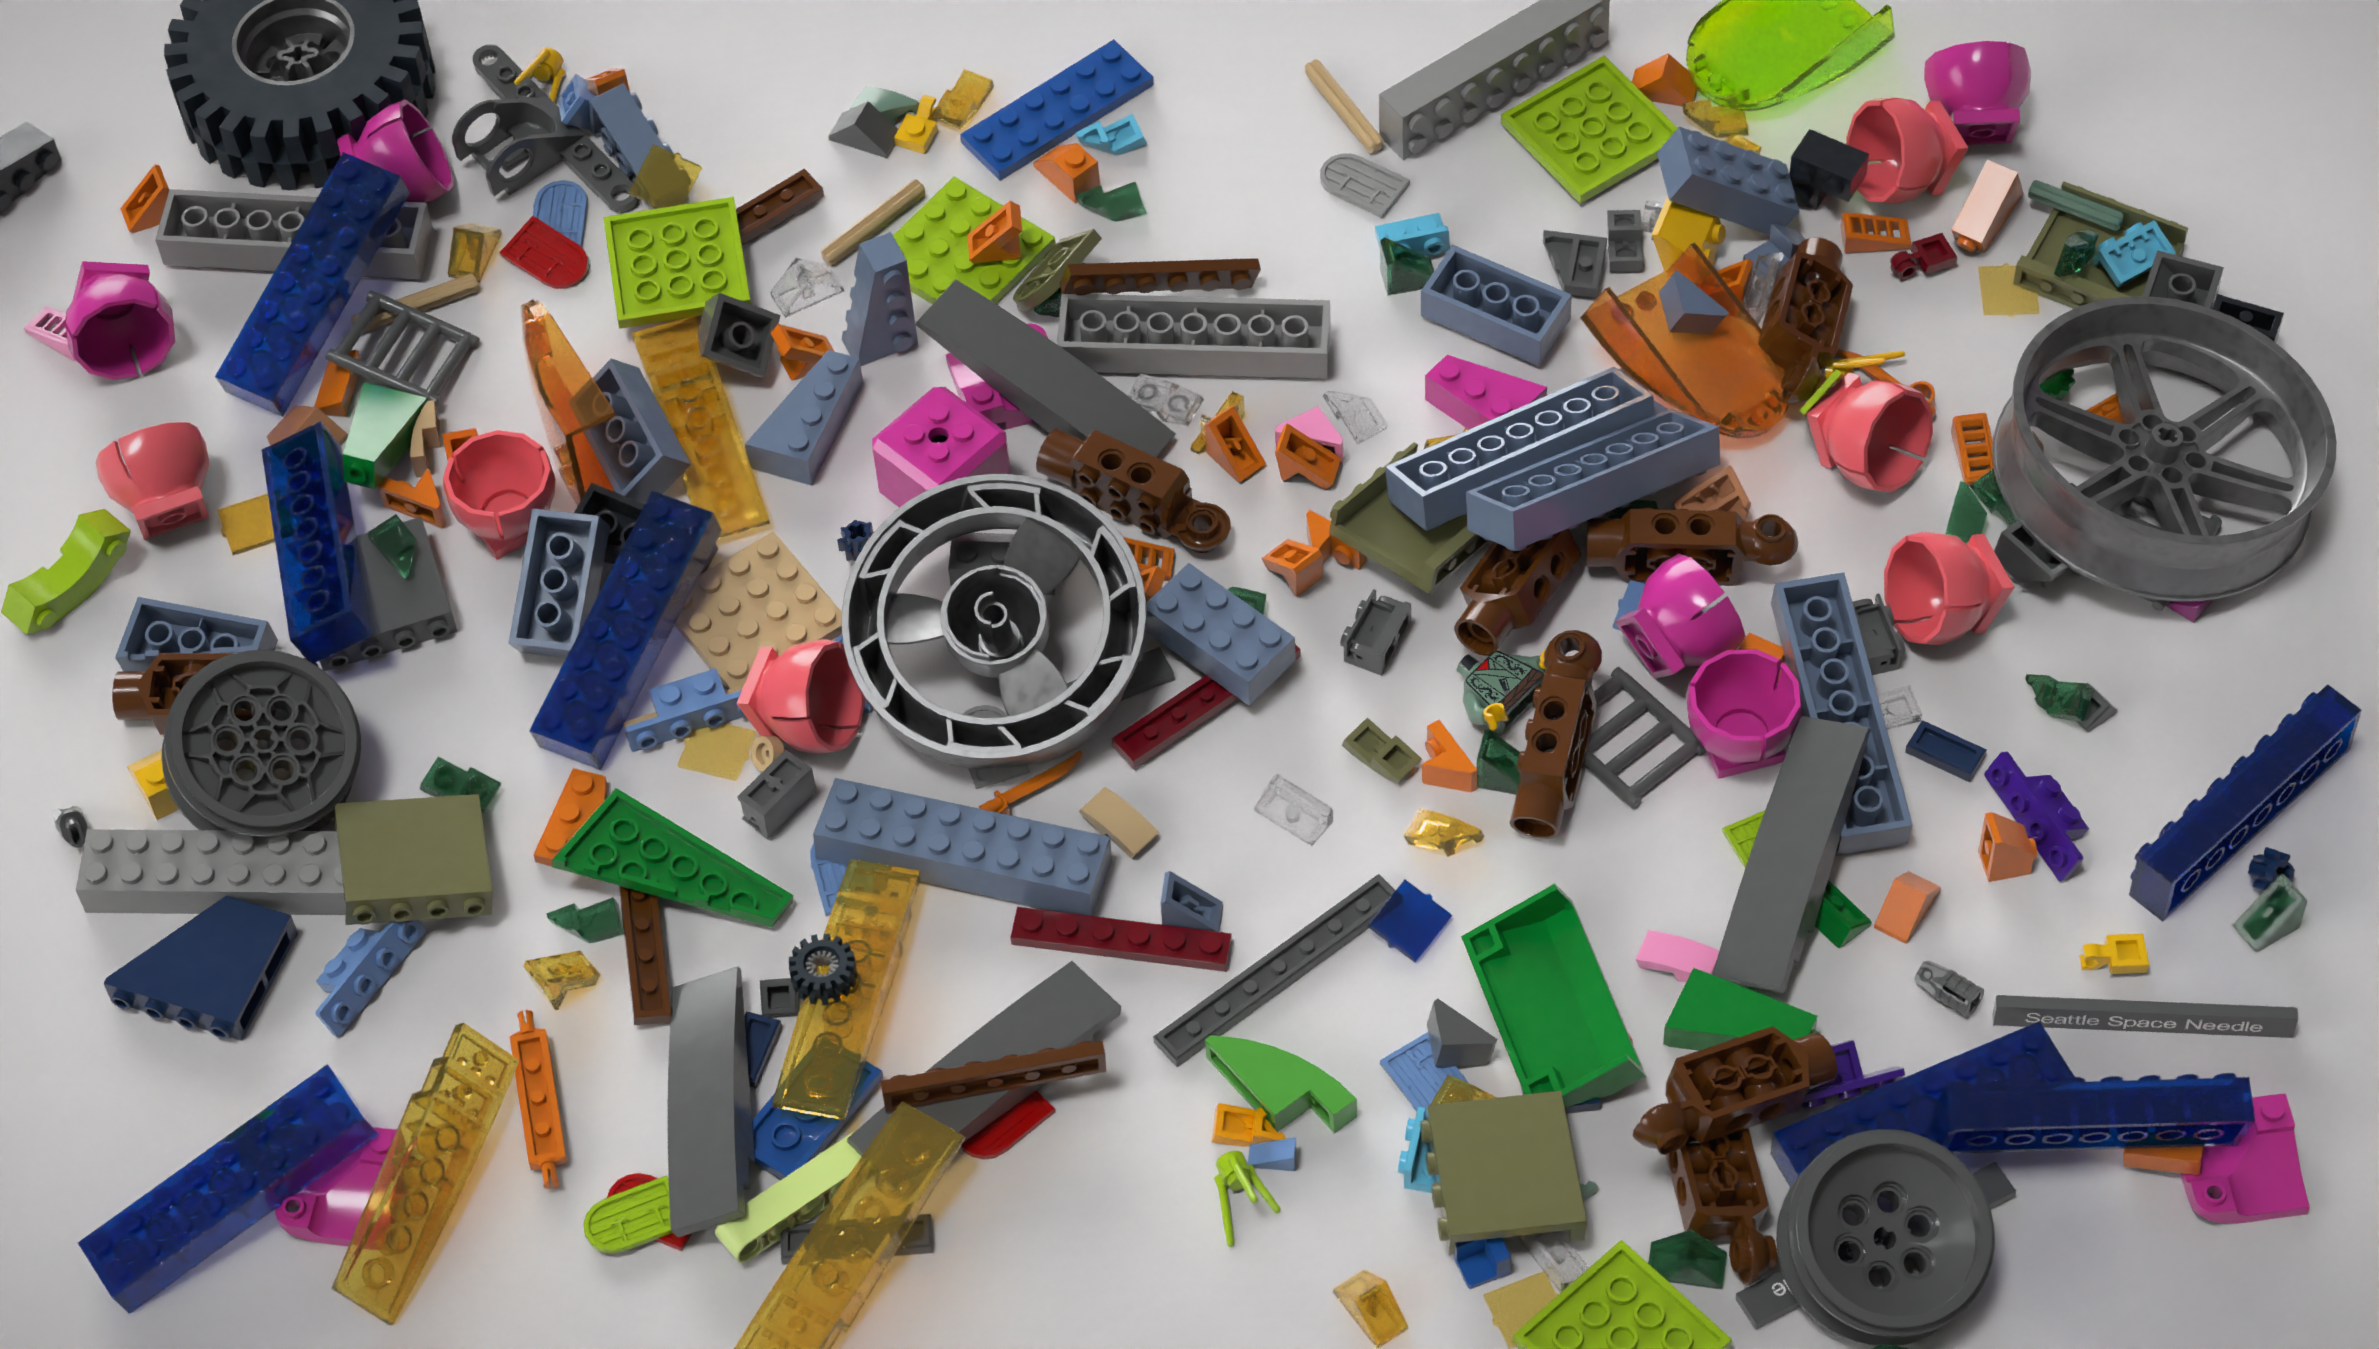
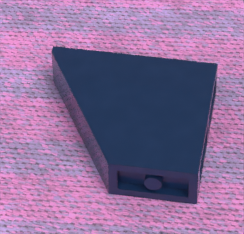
M225 896L106 977L103 984L111 1002L121 1009L129 1010L134 1008L144 1011L154 1019L161 1020L164 1017L177 1021L181 1026L188 1029H196L197 1027L210 1031L214 1036L221 1039H228L230 1037L242 1041L298 932L292 916Z

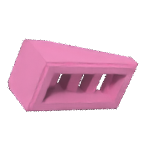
M45 307L24 328L25 332L75 361L68 348L66 314ZM48 319H50L42 328H40ZM55 323H57L58 325H56V326L49 332L48 330H49ZM63 328H65V330L60 335H57Z

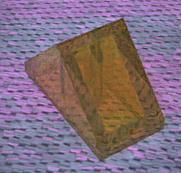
M472 223L453 227L448 277L458 278L472 273L476 277L477 282L480 283L502 234L501 229Z
M1362 1270L1333 1289L1334 1295L1377 1349L1408 1330V1324L1385 1279Z

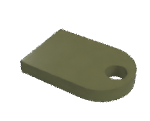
M1091 229L1060 239L1019 286L1013 296V301L1022 311H1028L1044 302L1061 287L1060 281L1067 265L1081 264L1101 241L1102 237L1095 229Z

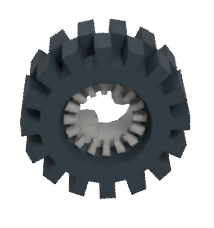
M817 934L812 935L811 943L803 939L800 941L801 949L795 946L792 950L793 957L789 956L788 961L791 983L795 993L799 992V997L802 1000L809 997L810 1004L816 1005L817 999H821L822 1005H829V998H833L834 1002L837 1003L841 1001L840 993L847 997L851 993L850 987H855V977H857L854 952L851 951L850 945L847 942L842 944V938L838 936L831 941L830 934H824L823 940H818ZM829 966L830 971L827 975L826 973L823 976L820 973L817 975V967Z

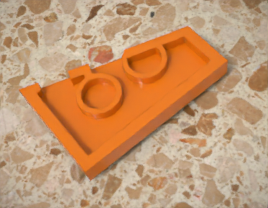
M575 768L572 769L533 854L535 862L552 866V859L607 798L608 783L606 776Z

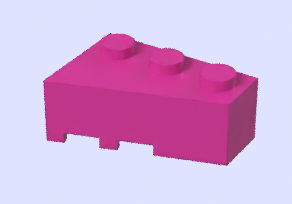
M1446 355L1425 375V400L1468 430L1547 396L1546 386L1450 355Z

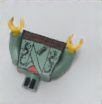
M1545 650L1541 655L1532 657L1507 655L1501 651H1496V653L1492 652L1482 663L1469 654L1464 656L1457 666V672L1466 678L1464 681L1463 704L1470 722L1489 726L1491 731H1495L1498 735L1502 736L1533 705L1536 687H1541L1546 671L1544 665Z

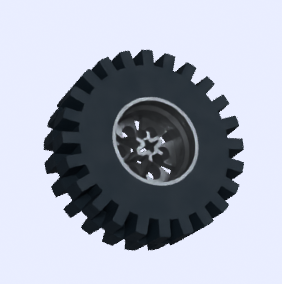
M183 0L180 8L184 20L172 19L169 24L168 33L171 43L164 45V57L168 67L166 72L190 142L192 144L197 143L201 156L209 164L218 159L222 173L233 179L245 169L249 183L253 186L264 188L273 171L276 172L282 190H297L300 173L310 172L315 188L331 186L328 169L341 165L344 171L337 142L338 138L349 134L358 142L367 121L389 105L405 99L417 107L426 118L429 113L426 99L434 98L435 83L432 74L435 73V66L418 0Z

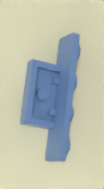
M716 668L649 689L658 717L625 728L631 751L650 749L657 744L684 738L689 734L707 728L719 727L723 723L746 717L736 704L742 690L726 695Z
M419 920L389 922L381 932L359 928L358 931L350 935L346 945L339 954L326 964L324 972L316 980V983L323 991L331 993L316 1010L315 1014L334 1036L340 1037L425 934L426 928Z

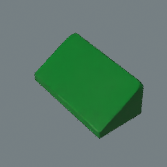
M1828 880L1815 927L1836 947L1840 948L1870 927L1872 922Z

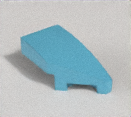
M1133 114L1104 128L1101 122L1098 121L1075 133L1079 142L1116 156L1147 144Z

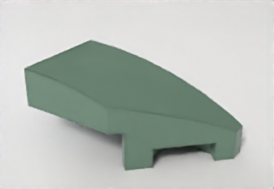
M865 86L850 109L869 101L894 125L897 123L896 120L900 115L906 112L916 114L919 102L894 91Z

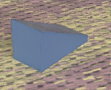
M1296 1137L1250 1145L1248 1164L1259 1169L1294 1171L1297 1152Z

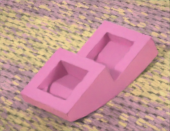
M1648 930L1636 961L1640 968L1673 972L1677 981L1687 982L1693 968L1713 974L1719 950L1684 937Z

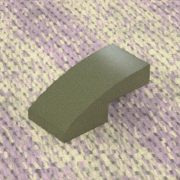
M1368 717L1342 743V746L1358 760L1396 784L1422 760L1397 735L1391 739Z

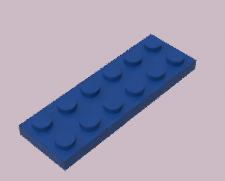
M1113 39L961 133V143L1001 181L1070 138L1076 132L1086 128L1153 86V76Z

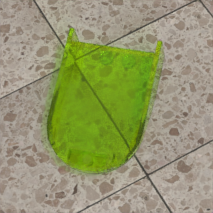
M1722 0L1701 17L1690 33L1687 42L1686 59L1690 78L1694 86L1704 97L1728 109L1755 111L1779 105L1812 92L1848 74L1894 39L1892 7L1887 4L1876 14L1872 15L1855 0Z

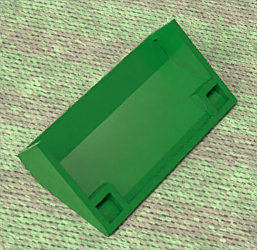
M1555 883L1461 936L1524 1095L1561 1091L1565 1108L1613 1095L1646 1077L1574 903Z

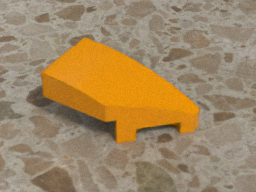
M1217 1104L1212 1133L1213 1143L1250 1147L1252 1144L1282 1140L1286 1137L1282 1132L1278 1133L1266 1119L1267 1114L1262 1107L1255 1111L1254 1109L1228 1104Z

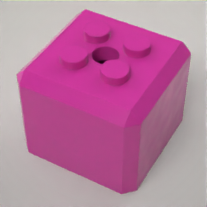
M933 387L872 439L879 492L899 508L923 492L946 482L983 474H1011L1006 432L946 387ZM940 436H946L948 438L943 443H933Z

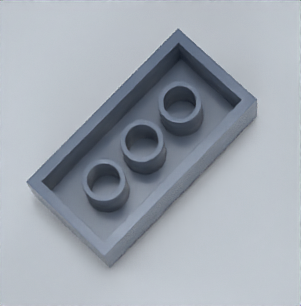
M1680 126L1657 152L1669 201L1770 235L1773 223L1787 226L1800 212L1787 165L1780 160L1770 159L1752 150H1745L1726 141H1719L1705 136L1698 131H1691Z
M1452 245L1421 290V316L1540 366L1571 320L1572 294Z
M611 358L569 403L616 493L651 507L691 465L638 367Z
M532 508L508 642L520 653L587 660L610 525L600 516Z
M1190 563L1184 566L1146 603L1147 633L1249 706L1296 661L1295 637Z

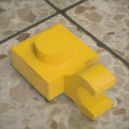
M923 95L918 106L917 115L906 114L894 136L895 146L922 154L926 153L938 131L937 122L933 121L938 113V108L933 107L936 103L935 97Z
M2143 933L2107 935L2103 945L2094 943L2083 945L2084 954L2079 956L2081 970H2095L2104 965H2109L2110 974L2147 973L2149 968Z

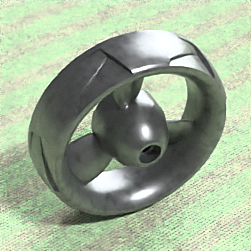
M983 474L946 482L914 497L894 511L872 534L858 555L846 585L842 606V636L846 657L855 682L866 701L878 714L882 722L899 739L913 749L935 760L963 768H1008L1032 763L1044 764L1079 747L1105 724L1119 704L1138 661L1142 659L1147 633V605L1142 577L1134 555L1119 530L1100 510L1078 494L1042 479L1013 474ZM991 529L1017 530L1009 544L1003 566L989 565L967 572L953 583L943 601L916 594H897L898 589L912 569L924 557L943 544L977 531ZM1080 559L1090 571L1100 590L1103 600V624L1099 642L1092 659L1078 679L1068 688L1060 671L1042 653L1047 643L1050 629L1044 596L1059 586L1071 574ZM945 637L950 653L960 665L973 673L990 678H999L1001 698L1008 717H971L957 714L932 703L919 694L902 676L893 661L889 644H913Z

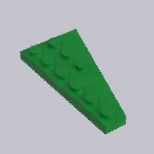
M617 788L613 790L552 859V867L768 927H773L793 903L794 895Z

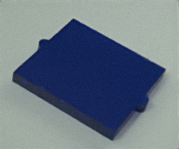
M1404 879L1367 927L1386 940L1389 948L1395 947L1416 963L1450 920L1452 914L1433 901L1431 894L1425 895Z

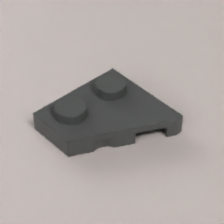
M1544 230L1543 244L1562 291L1572 295L1597 298L1607 238Z

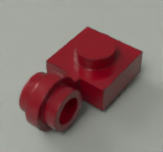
M1943 233L1913 241L1910 250L1912 254L1907 251L1896 253L1890 260V269L1895 276L1907 279L1916 273L1917 265L1921 266L1925 274L1955 266L1957 255Z

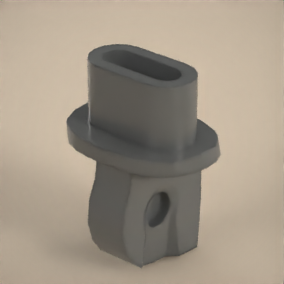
M72 806L71 808L52 810L54 823L61 837L73 847H81L85 842L88 829L82 809Z

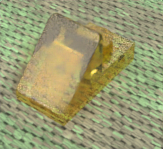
M581 951L526 960L523 965L537 990L555 1011L561 1006L568 990L594 986L601 975Z

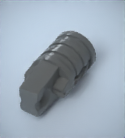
M1924 961L1914 978L1918 984L1936 999L1943 1001L1944 1004L1951 1006L1952 1009L1960 1012L1965 1017H1969L1976 1010L1984 995L1982 987L1975 985L1970 980L1968 981L1954 970L1931 961Z

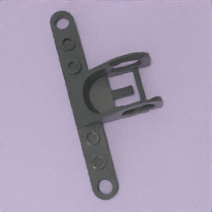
M484 45L474 52L472 60L476 72L487 81L489 86L502 99L486 100L466 111L453 130L452 144L456 157L460 161L471 154L486 170L487 183L493 196H496L503 190L511 195L562 160L597 197H600L606 203L610 210H614L616 213L618 211L623 213V211L629 212L630 209L633 210L634 206H637L639 198L634 183L579 127L566 125L561 121L559 107L529 77L518 86L514 84V81L523 70L500 47ZM490 56L492 58L493 56L497 58V61L491 65L482 64V60L484 61L485 57L488 58ZM487 113H495L496 122L491 132L478 142L466 143L465 135L469 126L478 117ZM511 136L515 139V141L506 145L493 160L489 161L484 156V154ZM530 154L527 164L516 175L505 178L499 172L501 165L508 167ZM622 191L623 193L626 191V193L629 192L630 194L625 200L614 199V195H617L616 192L620 193Z

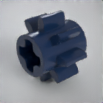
M854 520L847 527L840 528L842 538L837 539L839 551H845L846 561H856L866 542L874 533L872 522L865 523Z
M2265 847L2264 854L2254 855L2248 870V874L2255 880L2252 887L2273 895H2278L2279 888H2289L2295 872L2293 866L2288 862L2291 856Z

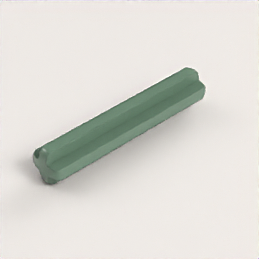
M2034 180L2029 188L2028 197L2030 199L2117 231L2123 223V212L2039 180Z

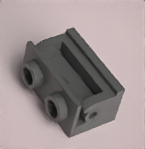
M1373 589L1367 601L1362 600L1355 614L1356 620L1352 627L1347 626L1344 630L1340 645L1344 647V662L1382 676L1411 625V603L1406 601L1403 603L1387 596H1380L1376 601V590Z
M1879 593L1876 594L1875 604H1873L1872 599L1852 601L1872 675L1899 669L1901 654H1905V644L1900 633L1896 634L1893 628L1894 618L1890 606H1884Z
M785 750L737 796L738 801L741 802L744 814L742 820L769 838L816 792L813 770L806 763Z

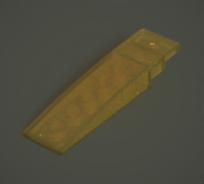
M696 316L633 332L632 337L647 383L691 463L680 478L697 525L710 531L713 539L716 540L770 524L715 361L700 356L698 340L699 322Z
M854 859L849 860L824 934H830L831 941L838 936L842 938V944L847 942L850 945L856 962V985L854 988L850 987L851 993L847 997L840 993L841 1001L837 1003L834 1002L833 998L828 999L829 1005H822L821 999H817L816 1005L810 1004L809 997L802 1001L772 1102L773 1108L845 1120L903 954L902 943L912 917L911 906L920 883V871ZM826 965L816 968L817 975L819 973L822 976L824 973L827 975L830 971L829 966Z
M467 1024L455 1025L443 1056L433 1060L421 1091L412 1093L331 1288L388 1325L395 1323L427 1263L474 1167L520 1061Z
M902 1101L820 1215L734 1349H831L841 1331L847 1333L961 1147L965 1137Z

